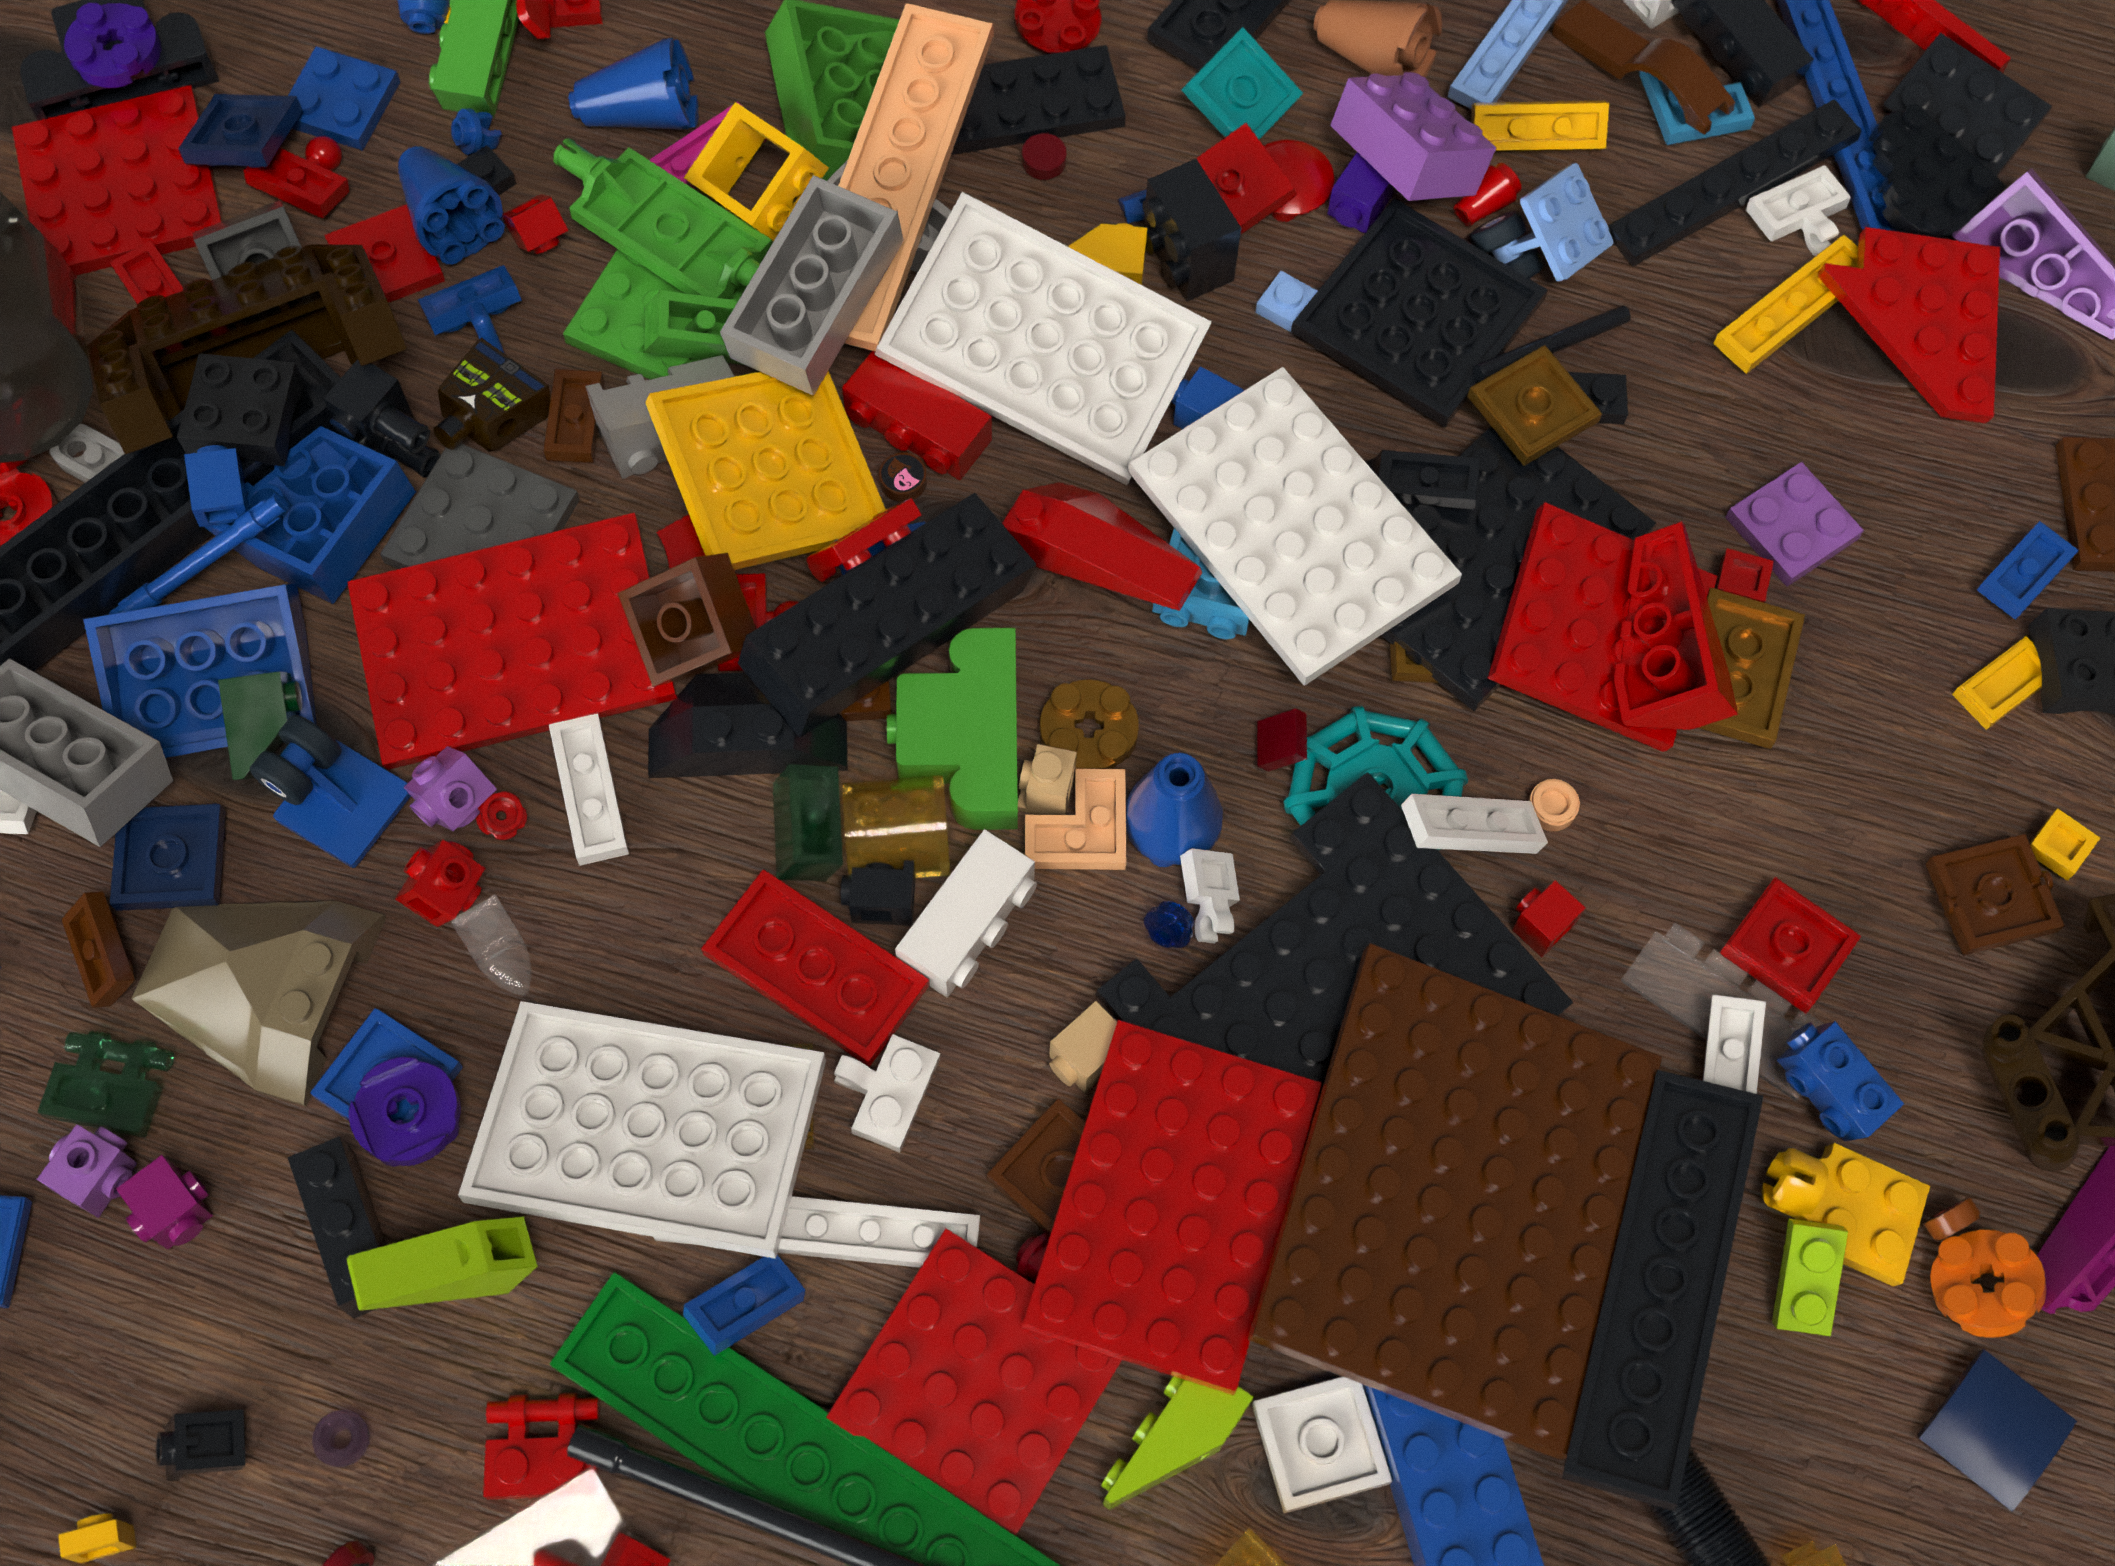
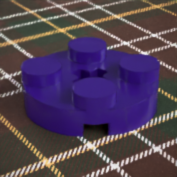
M87 3L78 9L76 13L77 19L70 25L65 35L64 48L73 68L80 73L85 81L98 87L115 88L133 83L130 76L139 73L142 69L146 75L154 68L161 53V40L147 11L139 6L123 3L103 5ZM119 40L122 42L114 44L112 50H106L105 45L111 41Z
M393 1058L372 1068L360 1081L361 1088L356 1093L354 1102L351 1100L349 1123L354 1137L367 1153L380 1160L386 1166H412L423 1163L439 1154L459 1134L461 1103L454 1084L442 1069L435 1065L432 1066L427 1062H420L417 1058ZM406 1099L411 1105L419 1104V1111L414 1114V1119L409 1123L404 1124L402 1120L392 1121V1115L399 1111L397 1103L401 1100Z

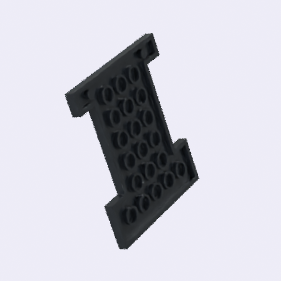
M1368 772L1292 832L1289 838L1321 875L1178 992L1170 997L1137 958L1097 989L1096 992L1097 997L1117 1020L1321 1082L1306 1142L1363 951L1369 943L1556 1016H1559L1573 1003L1437 849L1417 848L1404 812Z

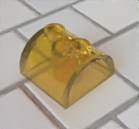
M943 775L843 782V815L849 875L852 873V867L865 868L866 864L874 862L890 864L895 869L903 870L904 860H914L916 878L950 875Z

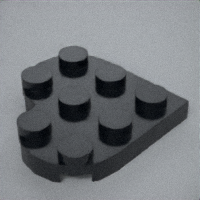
M1911 104L1904 111H1894L1884 116L1869 136L1868 142H1873V147L1877 154L1872 162L1885 178L1878 188V193H1883V199L1887 205L1882 213L1884 218L1897 232L1951 240L1975 215L2006 188V185L1995 176L1990 168L1984 166L1962 146L1957 138L1951 136L1939 124L1931 120L1927 111L1919 105Z

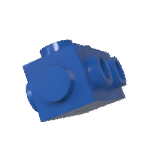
M1836 1021L1816 1027L1811 1022L1802 1026L1786 1040L1790 1048L1777 1059L1786 1071L1785 1077L1790 1086L1799 1094L1809 1098L1819 1110V1118L1825 1128L1844 1141L1868 1138L1904 1105L1902 1100Z

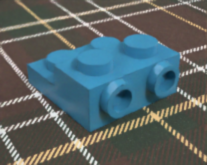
M1174 528L1169 544L1200 566L1202 574L1180 611L1153 603L1152 612L1160 614V619L1170 626L1185 627L1188 625V622L1207 626V631L1212 636L1220 639H1233L1236 634L1246 636L1250 623L1249 618Z

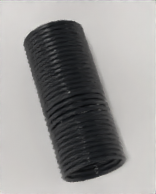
M1690 1444L1676 1511L1649 1503L1647 1507H1651L1654 1517H1658L1657 1521L1661 1522L1660 1526L1664 1527L1666 1535H1671L1670 1541H1675L1674 1547H1679L1677 1552L1683 1553L1681 1558L1684 1559V1562H1687V1566H1771V1562L1767 1561L1768 1557L1764 1556L1765 1552L1761 1551V1547L1757 1546L1758 1542L1754 1541L1751 1532L1747 1531L1748 1527L1744 1526L1743 1521H1740V1516L1736 1515V1510L1732 1509V1504L1728 1503V1498L1724 1497V1492L1720 1491L1721 1487L1717 1486L1718 1482H1715L1714 1477H1711V1472L1707 1471L1708 1467H1704V1462H1700L1701 1457H1697L1698 1453L1694 1452V1448Z

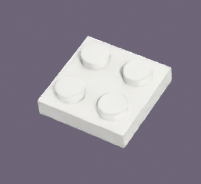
M1340 1377L1253 1401V1411L1284 1514L1389 1485L1392 1482L1361 1383Z

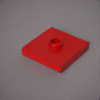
M1247 123L1196 158L1241 226V234L1297 195L1294 187Z
M407 204L324 235L328 244L363 246L388 303L445 282L436 257L429 254L416 238Z
M1775 877L1719 954L1807 1014L1857 944L1861 935Z

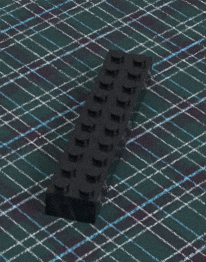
M291 329L254 357V359L295 362L305 382L302 397L298 401L293 414L288 450L320 426L340 435L330 423L332 416L323 398L341 377ZM184 410L169 420L173 437L129 454H123L0 546V666L10 658L29 670L35 671L86 632L83 619L108 615L110 610L119 606L117 603L145 583H150L212 535L205 527H199L191 508L184 457L186 452L177 439ZM240 458L245 483L249 482L252 486L274 470V465Z

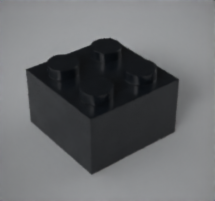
M1191 160L1147 179L1146 200L1142 204L1145 214L1144 227L1147 228L1146 249L1150 254L1156 253L1162 263V270L1170 287H1177L1185 301L1188 302L1233 282L1241 226L1198 160Z

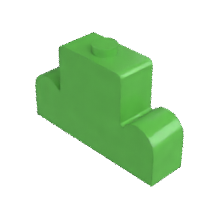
M1015 628L966 629L958 633L950 643V673H904L897 677L896 714H887V744H896V762L900 783L950 784L951 813L956 822L961 826L974 830L1018 829Z

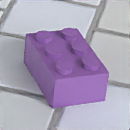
M1406 72L1403 75L1396 76L1371 74L1369 77L1348 78L1330 126L1408 201L1473 196L1477 194L1496 147L1482 135L1483 132L1477 125L1465 120L1455 110V105L1451 101L1440 97L1430 88L1426 78L1413 72Z

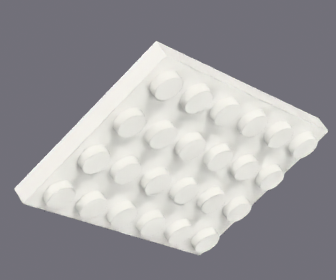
M962 192L876 347L875 355L918 378L954 393L999 420L1128 485L1132 477L1129 474V463L1144 454L1212 322Z
M1284 367L1276 370L1129 463V474L1304 686L1460 582L1461 572Z
M521 1001L458 1196L463 1203L776 1259L826 1064L825 1054L819 1051Z

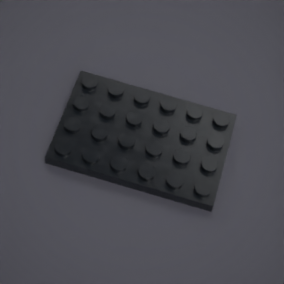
M1492 426L1460 455L1461 457L1480 458L1475 509L1425 504H1408L1405 507L1461 572L1462 576L1459 584L1381 635L1392 645L1396 641L1405 649V654L1417 665H1423L1433 674L1432 678L1474 712L1501 685L1488 679V675L1537 509L1546 502L1633 540L1636 537L1652 532L1656 525L1655 521L1558 446L1524 466Z

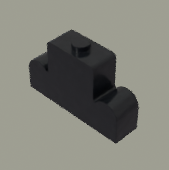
M79 0L53 8L51 15L62 51L60 53L51 50L36 51L29 54L20 66V75L28 104L37 120L191 85L195 89L219 82L211 52L194 17L181 12L170 13L163 16L155 25L145 0ZM87 3H97L99 5L123 3L145 9L161 40V53L154 68L146 75L142 69L139 73L130 76L133 83L122 87H98L85 81L80 73L73 68L64 48L65 35L70 25L77 19L76 13L78 9ZM119 40L111 41L105 45L106 50H112L114 44L122 42Z

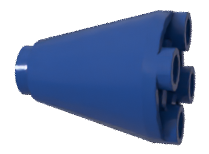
M422 146L411 147L400 156L398 173L415 235L429 254L439 257L445 264H456L462 258L477 253L489 242L496 241L502 236L505 225L502 221L503 208L501 199L486 180L437 152Z
M1174 753L1164 757L1133 786L1126 799V833L1129 841L1142 855L1148 857L1158 867H1169L1173 864L1181 865L1180 856L1191 848L1210 850L1221 835L1223 808L1217 792L1202 765L1188 754Z

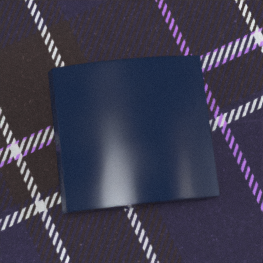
M1982 1348L1949 1389L1951 1394L1917 1436L2013 1512L2059 1451L2077 1420Z

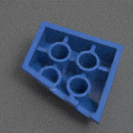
M320 426L288 450L285 466L274 465V470L253 486L249 482L245 483L249 509L262 500H268L275 493L283 497L289 509L279 516L280 519L252 539H246L233 549L257 568L290 584L297 583L298 588L334 604L347 587V581L352 580L416 491L396 460ZM234 523L203 527L217 536Z

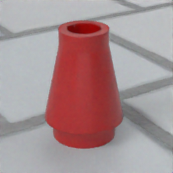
M1502 162L1495 166H1488L1477 194L1463 196L1453 206V210L1457 218L1465 226L1471 227L1477 221L1514 203L1517 199L1516 195L1522 190L1521 182L1515 172Z

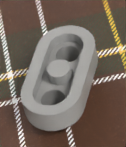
M70 424L60 428L52 436L49 444L50 454L58 466L84 483L125 454L120 443L84 424ZM85 450L82 456L74 457L79 451Z

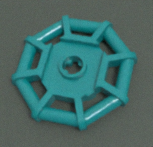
M1360 705L1351 707L1350 713L1307 737V759L1295 763L1289 795L1283 803L1285 812L1292 814L1301 826L1316 814L1313 808L1326 806L1367 772L1379 785L1384 783L1388 786L1385 792L1402 811L1401 804L1411 794L1427 795L1428 790L1440 788L1442 796L1462 797L1463 787L1468 783L1466 771L1457 767L1431 732L1428 721L1423 718L1419 721L1371 712L1364 710V707ZM1370 731L1404 738L1405 740L1402 744L1393 743L1392 747L1379 744L1380 740L1371 738ZM1353 733L1357 736V743L1338 754L1328 749ZM1416 746H1418L1436 772L1427 773L1411 752ZM1315 763H1320L1329 769L1325 790L1310 792Z

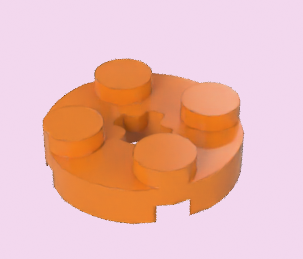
M1976 1230L1959 1236L1948 1237L1940 1244L1939 1254L1932 1264L1930 1274L1933 1297L1940 1312L1945 1317L1947 1314L1952 1321L1960 1324L1962 1330L1979 1337L1995 1338L2008 1336L2024 1328L2026 1320L2031 1318L2037 1309L2038 1313L2040 1312L2046 1299L2044 1269L2040 1259L2030 1249L2028 1241L2023 1236L2017 1233H2005L1996 1230ZM1982 1274H1993L1994 1277L2001 1278L2004 1281L1996 1283L1994 1286L1995 1292L1991 1293L1983 1292L1980 1284H1973V1281L1980 1278Z

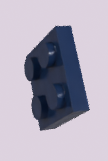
M215 94L178 149L185 164H206L208 166L234 165L251 168L267 167L303 111L297 96Z
M202 804L144 807L115 835L110 905L116 911L219 905L226 811L222 805Z

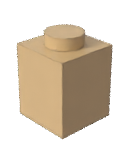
M1097 1001L1050 1041L1049 1057L1052 1061L1049 1065L1051 1069L1067 1086L1071 1087L1075 1083L1084 1093L1099 1081L1117 1021Z

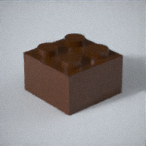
M728 553L695 557L618 592L653 687L686 680L696 674L739 657L746 635L756 630Z

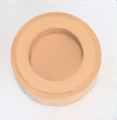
M1547 779L1540 782L1534 787L1528 799L1534 807L1542 829L1547 831H1560L1570 826L1580 808V800L1576 790L1567 782L1559 779Z

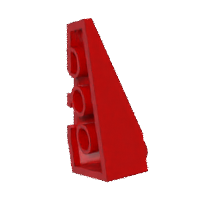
M1681 521L1636 537L1627 589L1631 595L1627 621H1622L1620 635L1624 640L1621 662L1616 663L1614 674L1622 722L1625 726L1692 730L1738 715L1729 670L1685 525Z

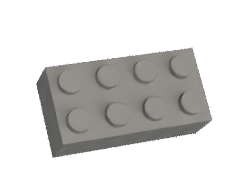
M813 175L720 331L730 358L814 396L904 241L898 212Z
M10 658L0 666L1 791L101 847L173 782L158 740Z

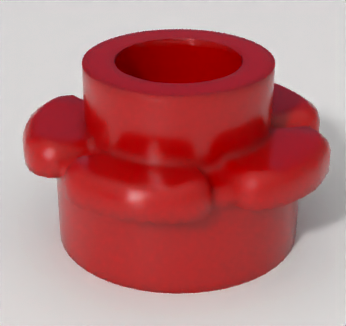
M502 791L488 797L478 807L480 812L476 817L477 825L485 835L492 834L497 840H509L515 837L518 829H522L525 826L527 813L516 795ZM498 812H504L506 814V818L504 820L497 819L496 814Z

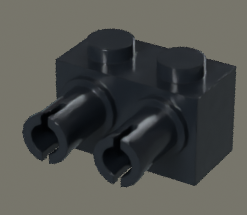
M357 359L323 398L332 416L330 423L341 436L391 459H396L417 472L421 477H428L441 455L438 450L426 445L431 433L428 429L429 427L415 420L398 379L372 363L361 366Z

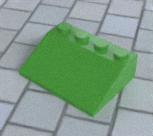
M784 0L765 31V37L787 137L804 147L829 167L822 178L827 181L850 156L899 19L800 0Z

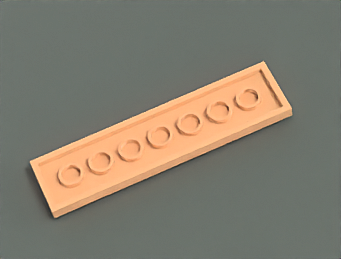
M908 3L905 4L838 185L897 211L904 241L844 344L876 351V347L894 316L994 36L993 23Z

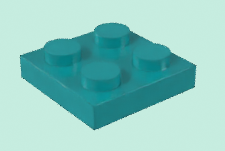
M1243 27L1181 89L1224 137L1247 123L1258 139L1303 94L1297 85Z

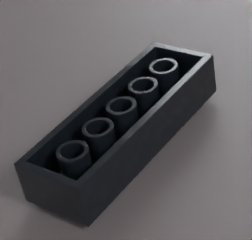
M973 493L746 635L738 664L797 736L801 738L954 638L961 631L966 630L1021 594L1037 564L979 496Z

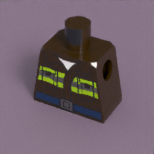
M480 338L438 389L441 415L444 419L434 427V433L437 439L451 450H454L469 437L486 450L495 451L548 418L550 408L549 384L489 342Z

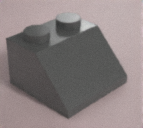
M281 200L193 232L194 242L212 280L227 275L233 267L241 263L254 262L257 264L274 258V254L285 247H301Z

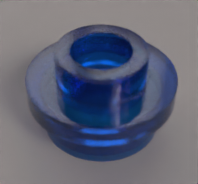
M1163 901L1158 906L1152 907L1144 917V924L1149 936L1162 947L1182 948L1187 946L1193 937L1192 927L1194 926V919L1190 912L1178 903Z

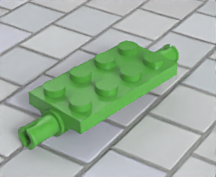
M570 138L563 140V145L568 147L569 151L560 144L557 146L553 156L554 163L581 179L584 185L581 196L569 207L572 219L684 293L728 299L739 286L747 287L772 245V239L630 147L617 159H611L605 156L596 157Z

